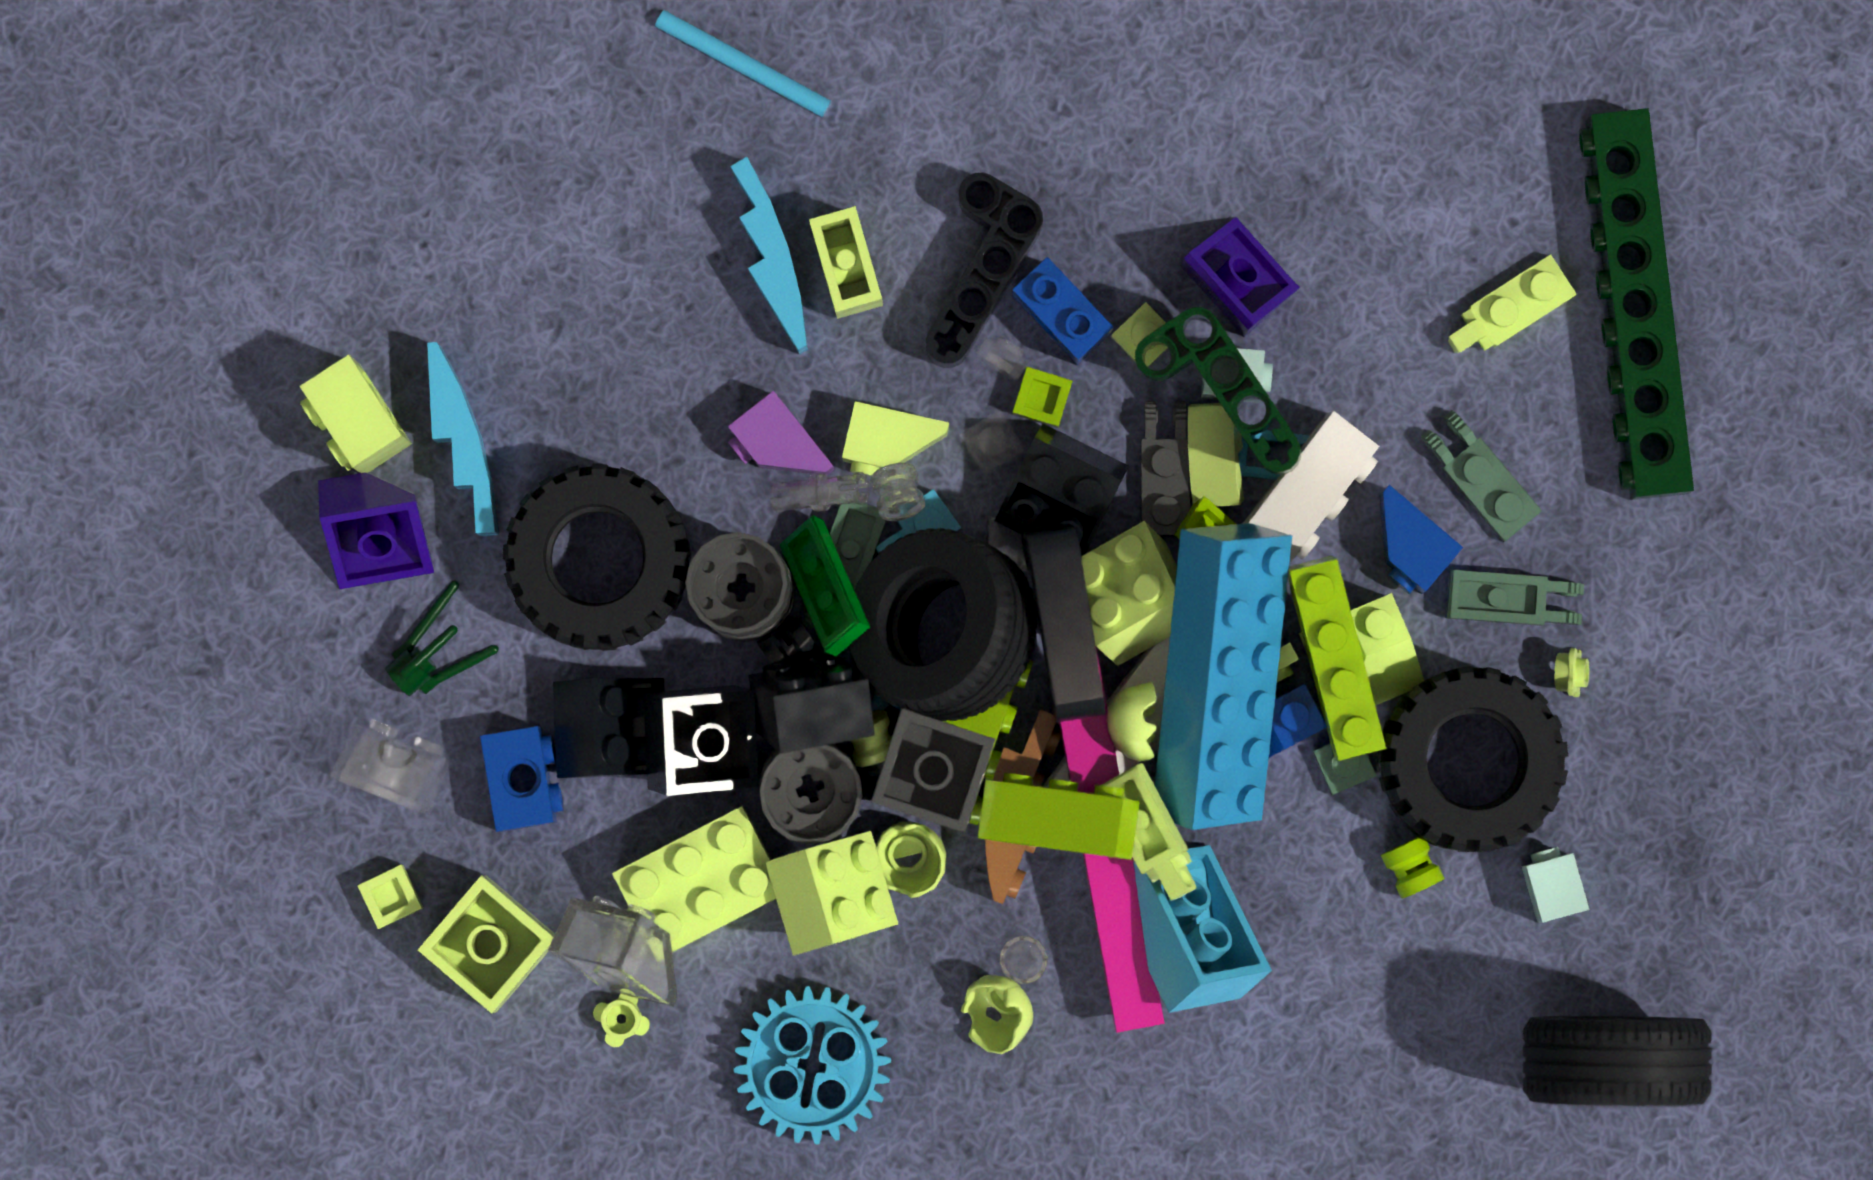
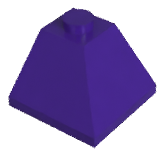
M366 472L318 480L319 519L339 590L434 573L428 542L414 494Z

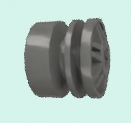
M740 532L719 535L701 546L689 564L685 582L688 601L699 619L724 638L741 642L760 640L780 629L792 612L796 595L794 578L783 557L758 536ZM742 578H746L747 582L755 587V593H748L744 602H741L740 598L735 593H732V587L740 586Z
M834 743L781 754L774 748L763 763L759 778L762 810L771 826L787 839L805 844L828 842L845 832L857 817L862 800L860 775L849 752L840 744ZM811 774L814 781L822 779L824 783L817 787L818 795L809 798L806 791L798 792L796 788L802 785V776Z

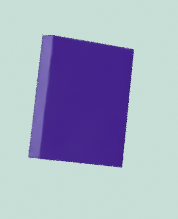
M1237 217L1190 251L1181 263L1183 270L1244 337L1300 288Z

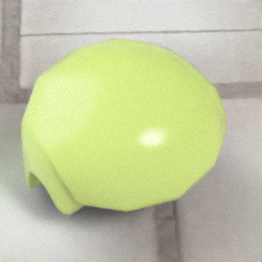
M1152 682L1135 685L1118 692L1110 702L1107 713V726L1112 742L1122 754L1137 761L1149 760L1155 756L1149 744L1155 739L1153 733L1156 730V726L1144 720L1155 711L1156 693Z
M900 821L884 830L875 844L888 890L908 895L910 898H918L934 890L945 873V847L941 838L926 825L911 821ZM922 853L918 863L911 867L901 866L895 861L898 858Z
M985 975L973 982L967 989L965 1002L961 1008V1012L968 1013L972 1019L971 1029L968 1033L970 1039L987 1052L1004 1054L1014 1049L1026 1036L1034 1018L1033 1008L1027 994L1018 983L1006 976ZM987 1007H994L1000 1012L1002 1018L996 1022L987 1017Z

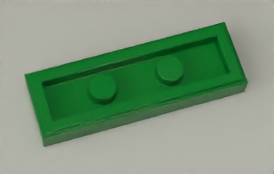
M812 515L779 545L824 651L837 656L870 628V625L824 520Z

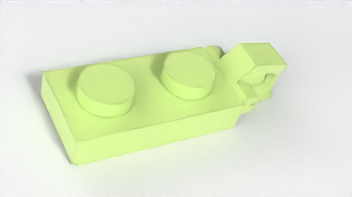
M1550 254L1472 304L1469 310L1461 314L1467 325L1450 335L1448 343L1455 353L1464 351L1476 342H1479L1484 351L1492 346L1497 347L1575 297L1577 293Z
M1143 763L1102 784V786L1123 788V798L1140 801L1132 853L1140 873H1146L1153 883L1160 880L1170 900L1178 899L1196 889L1197 887L1186 866L1192 862L1187 852L1188 848Z

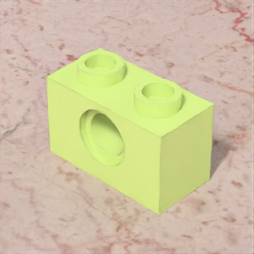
M856 206L809 219L837 319L883 306L882 296Z

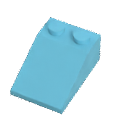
M1210 845L1189 848L1187 850L1192 862L1186 866L1197 888L1174 900H1170L1160 880L1153 883L1146 873H1140L1135 861L1133 862L1148 971L1169 1013L1241 999L1272 971Z

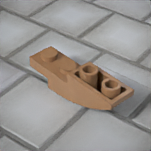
M1040 709L1022 754L1005 747L1003 748L993 781L1003 782L1004 773L1032 776V786H1041L1045 775L1036 772L1043 754L1053 757L1061 737L1060 729L1054 727L1056 720L1053 714ZM985 840L988 879L994 901L1003 904L1006 895L1016 899L1026 874L1025 871L1018 869L1024 851L1034 854L1036 847Z

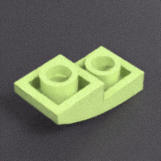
M1221 403L1190 404L1188 407V458L1193 504L1203 496L1208 498L1215 506H1236L1244 501L1238 453L1243 448L1242 436Z

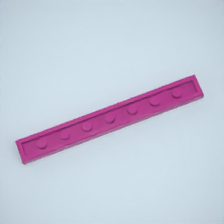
M1102 676L1101 683L1105 702V715L1059 723L1069 781L1078 783L1077 792L1094 794L1095 785H1102L1119 775L1115 747L1107 726L1108 709ZM1083 853L1115 1032L1165 1024L1159 991L1148 971L1133 864L1134 859L1133 857L1132 860Z

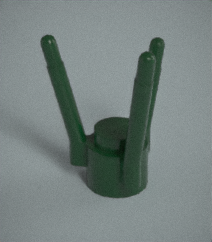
M456 580L452 581L439 596L404 644L392 653L395 660L385 667L391 679L409 697L419 688L427 694L439 683L471 668L498 652V647L491 645L432 675L431 672L436 669V665L430 658L457 633L458 628L455 625L449 626L423 650L419 646L413 649L459 588V582Z

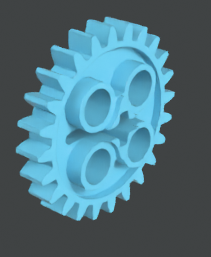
M806 986L803 1000L797 1001L790 989L786 990V1005L783 1007L770 998L767 1002L772 1014L767 1017L755 1011L752 1015L759 1028L757 1030L743 1028L741 1031L746 1038L751 1040L750 1046L735 1048L736 1053L747 1058L746 1064L734 1068V1073L748 1076V1081L737 1088L738 1093L752 1092L754 1095L746 1109L749 1111L762 1107L765 1112L759 1124L763 1126L772 1119L778 1121L776 1136L778 1137L788 1127L793 1128L795 1143L801 1141L805 1131H811L815 1145L820 1144L823 1130H829L835 1141L840 1140L839 1125L843 1123L850 1130L856 1132L858 1126L854 1116L857 1113L869 1119L873 1117L870 1108L866 1105L867 1101L883 1102L884 1097L874 1089L875 1084L890 1082V1077L878 1072L879 1066L891 1063V1057L878 1055L877 1049L888 1042L887 1037L873 1038L871 1032L879 1024L878 1019L864 1024L861 1017L865 1012L866 1006L863 1004L854 1011L847 1009L850 997L847 993L841 997L838 1003L831 1002L832 994L830 987L825 988L821 999H814L811 987ZM796 1022L806 1029L807 1042L803 1048L791 1050L782 1044L780 1032L785 1024ZM822 1022L825 1024V1031L819 1053V1061L826 1064V1071H818L815 1075L810 1105L804 1108L800 1102L807 1072L804 1067L799 1066L800 1058L807 1059L811 1054L816 1024ZM837 1032H845L854 1039L855 1051L847 1059H837L829 1053L828 1040ZM780 1070L791 1072L798 1081L796 1093L788 1098L777 1096L771 1088V1078L774 1073ZM835 1080L844 1086L846 1098L841 1105L828 1107L820 1101L818 1089L823 1082Z

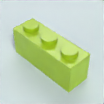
M1004 773L1003 782L986 780L978 831L979 839L1132 860L1140 801L1123 798V788L1095 785L1094 794L1077 792V782L1049 779L1048 788L1032 786V776Z

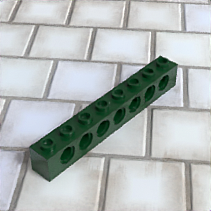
M1649 108L1591 114L1586 120V128L1579 129V145L1582 157H1590L1592 175L1585 176L1584 186L1587 204H1595L1598 223L1590 224V238L1593 252H1601L1603 270L1596 271V289L1599 300L1607 299L1609 318L1601 320V331L1604 347H1612L1614 366L1607 367V383L1610 395L1618 394L1620 413L1613 414L1612 423L1616 443L1624 442L1626 461L1618 463L1621 490H1629L1630 500L1689 494L1694 491ZM1610 152L1624 154L1629 161L1628 173L1615 174L1611 172L1606 165L1607 154ZM1616 199L1629 201L1635 210L1633 221L1622 222L1616 219L1611 209L1612 202ZM1629 246L1639 253L1641 261L1638 269L1629 270L1620 265L1617 259V252L1620 247ZM1626 294H1637L1643 298L1646 304V312L1643 317L1635 318L1625 312L1623 298ZM1641 341L1649 346L1652 358L1648 365H1638L1631 360L1628 353L1631 342ZM1637 389H1648L1655 394L1657 408L1654 413H1644L1636 407L1634 395ZM1653 436L1661 442L1663 454L1659 461H1650L1643 457L1640 451V442L1643 437Z

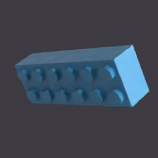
M1252 523L1181 529L1155 787L1173 822L1182 827L1197 830L1262 820L1292 535Z

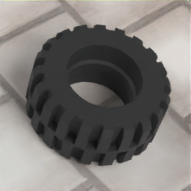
M592 463L590 467L581 468L576 465L565 468L562 474L555 477L550 475L539 482L540 487L531 495L527 493L519 503L521 508L515 518L511 517L506 529L509 532L507 544H503V560H505L507 572L504 573L508 588L511 589L515 598L514 602L520 611L526 615L534 626L560 643L562 642L583 650H617V647L636 644L644 640L643 637L652 631L656 632L666 623V618L673 610L676 611L682 600L681 595L686 585L689 557H691L690 542L685 532L686 528L670 500L648 479L645 480L631 470L622 467L620 469L613 468L607 464ZM589 513H607L623 519L636 532L643 551L642 568L635 584L621 597L605 603H588L574 598L563 589L553 570L552 553L558 535L572 520Z
M1470 666L1456 668L1428 678L1413 687L1405 697L1400 699L1393 708L1394 711L1391 717L1385 722L1382 734L1386 749L1378 751L1377 763H1380L1381 777L1379 780L1382 791H1386L1391 802L1389 806L1395 815L1408 825L1407 828L1411 832L1430 841V844L1443 849H1451L1458 852H1484L1513 845L1521 841V838L1527 834L1536 831L1544 823L1542 820L1549 812L1554 811L1560 800L1558 794L1561 786L1566 784L1568 771L1564 770L1565 757L1569 755L1567 742H1563L1560 729L1563 726L1557 714L1553 715L1546 705L1548 701L1539 691L1534 692L1526 685V681L1516 675L1509 676L1501 673L1499 669L1490 667L1473 668ZM1464 714L1483 715L1501 724L1512 737L1517 750V770L1509 788L1496 800L1479 806L1462 805L1445 797L1434 785L1427 767L1428 747L1436 731L1448 720Z

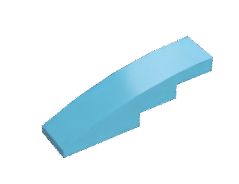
M745 157L730 166L732 173L754 207L739 218L763 258L749 267L748 270L799 354H802L808 350L802 299L789 247L771 200L748 157Z
M437 342L427 343L432 439L436 443L452 442L454 487L457 489H473L475 533L479 536L499 535L494 487L481 433L466 393L442 347Z

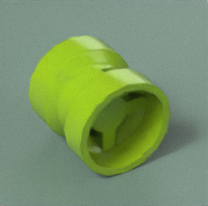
M1421 836L1380 855L1386 868L1393 870L1397 878L1395 887L1401 899L1416 894L1445 879L1439 865L1431 862L1428 855L1430 846L1427 840Z

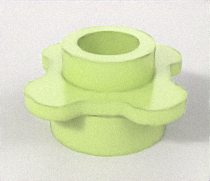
M1570 648L1569 653L1557 654L1554 673L1556 691L1568 692L1569 696L1579 697L1580 687L1587 688L1589 683V660L1581 658V650Z
M623 991L618 999L608 1004L601 1002L594 1008L593 1016L596 1021L601 1022L606 1032L605 1041L609 1046L620 1047L626 1038L635 1034L642 1036L649 1030V1019L642 1016L637 1006L638 996L632 991ZM620 1014L626 1016V1021L623 1024L617 1021V1016Z

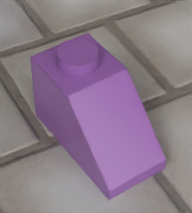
M774 391L728 426L734 435L728 441V444L745 465L753 459L759 468L826 476L835 470L832 463Z

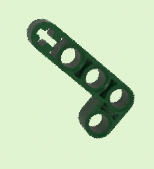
M1203 307L1187 309L1146 336L1138 344L1135 350L1136 364L1147 378L1154 381L1167 380L1194 363L1261 465L1268 472L1284 475L1292 472L1298 466L1301 460V447L1296 436L1216 316L1210 310ZM1204 318L1211 323L1212 333L1205 342L1192 343L1186 338L1185 329L1191 320ZM1155 345L1166 346L1171 352L1169 365L1160 371L1151 370L1145 364L1146 352ZM1222 358L1235 360L1239 366L1237 378L1228 384L1218 383L1212 377L1214 364ZM1247 399H1259L1266 406V414L1257 424H1246L1239 417L1240 405ZM1275 420L1279 423L1280 428L1271 431L1281 445L1287 442L1292 444V448L1287 451L1290 460L1284 464H1281L1277 459L1271 462L1267 460L1266 456L1272 451L1263 436L1257 443L1251 438L1252 435L1266 431Z

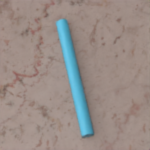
M665 10L661 12L656 21L655 27L822 118L831 104V100Z

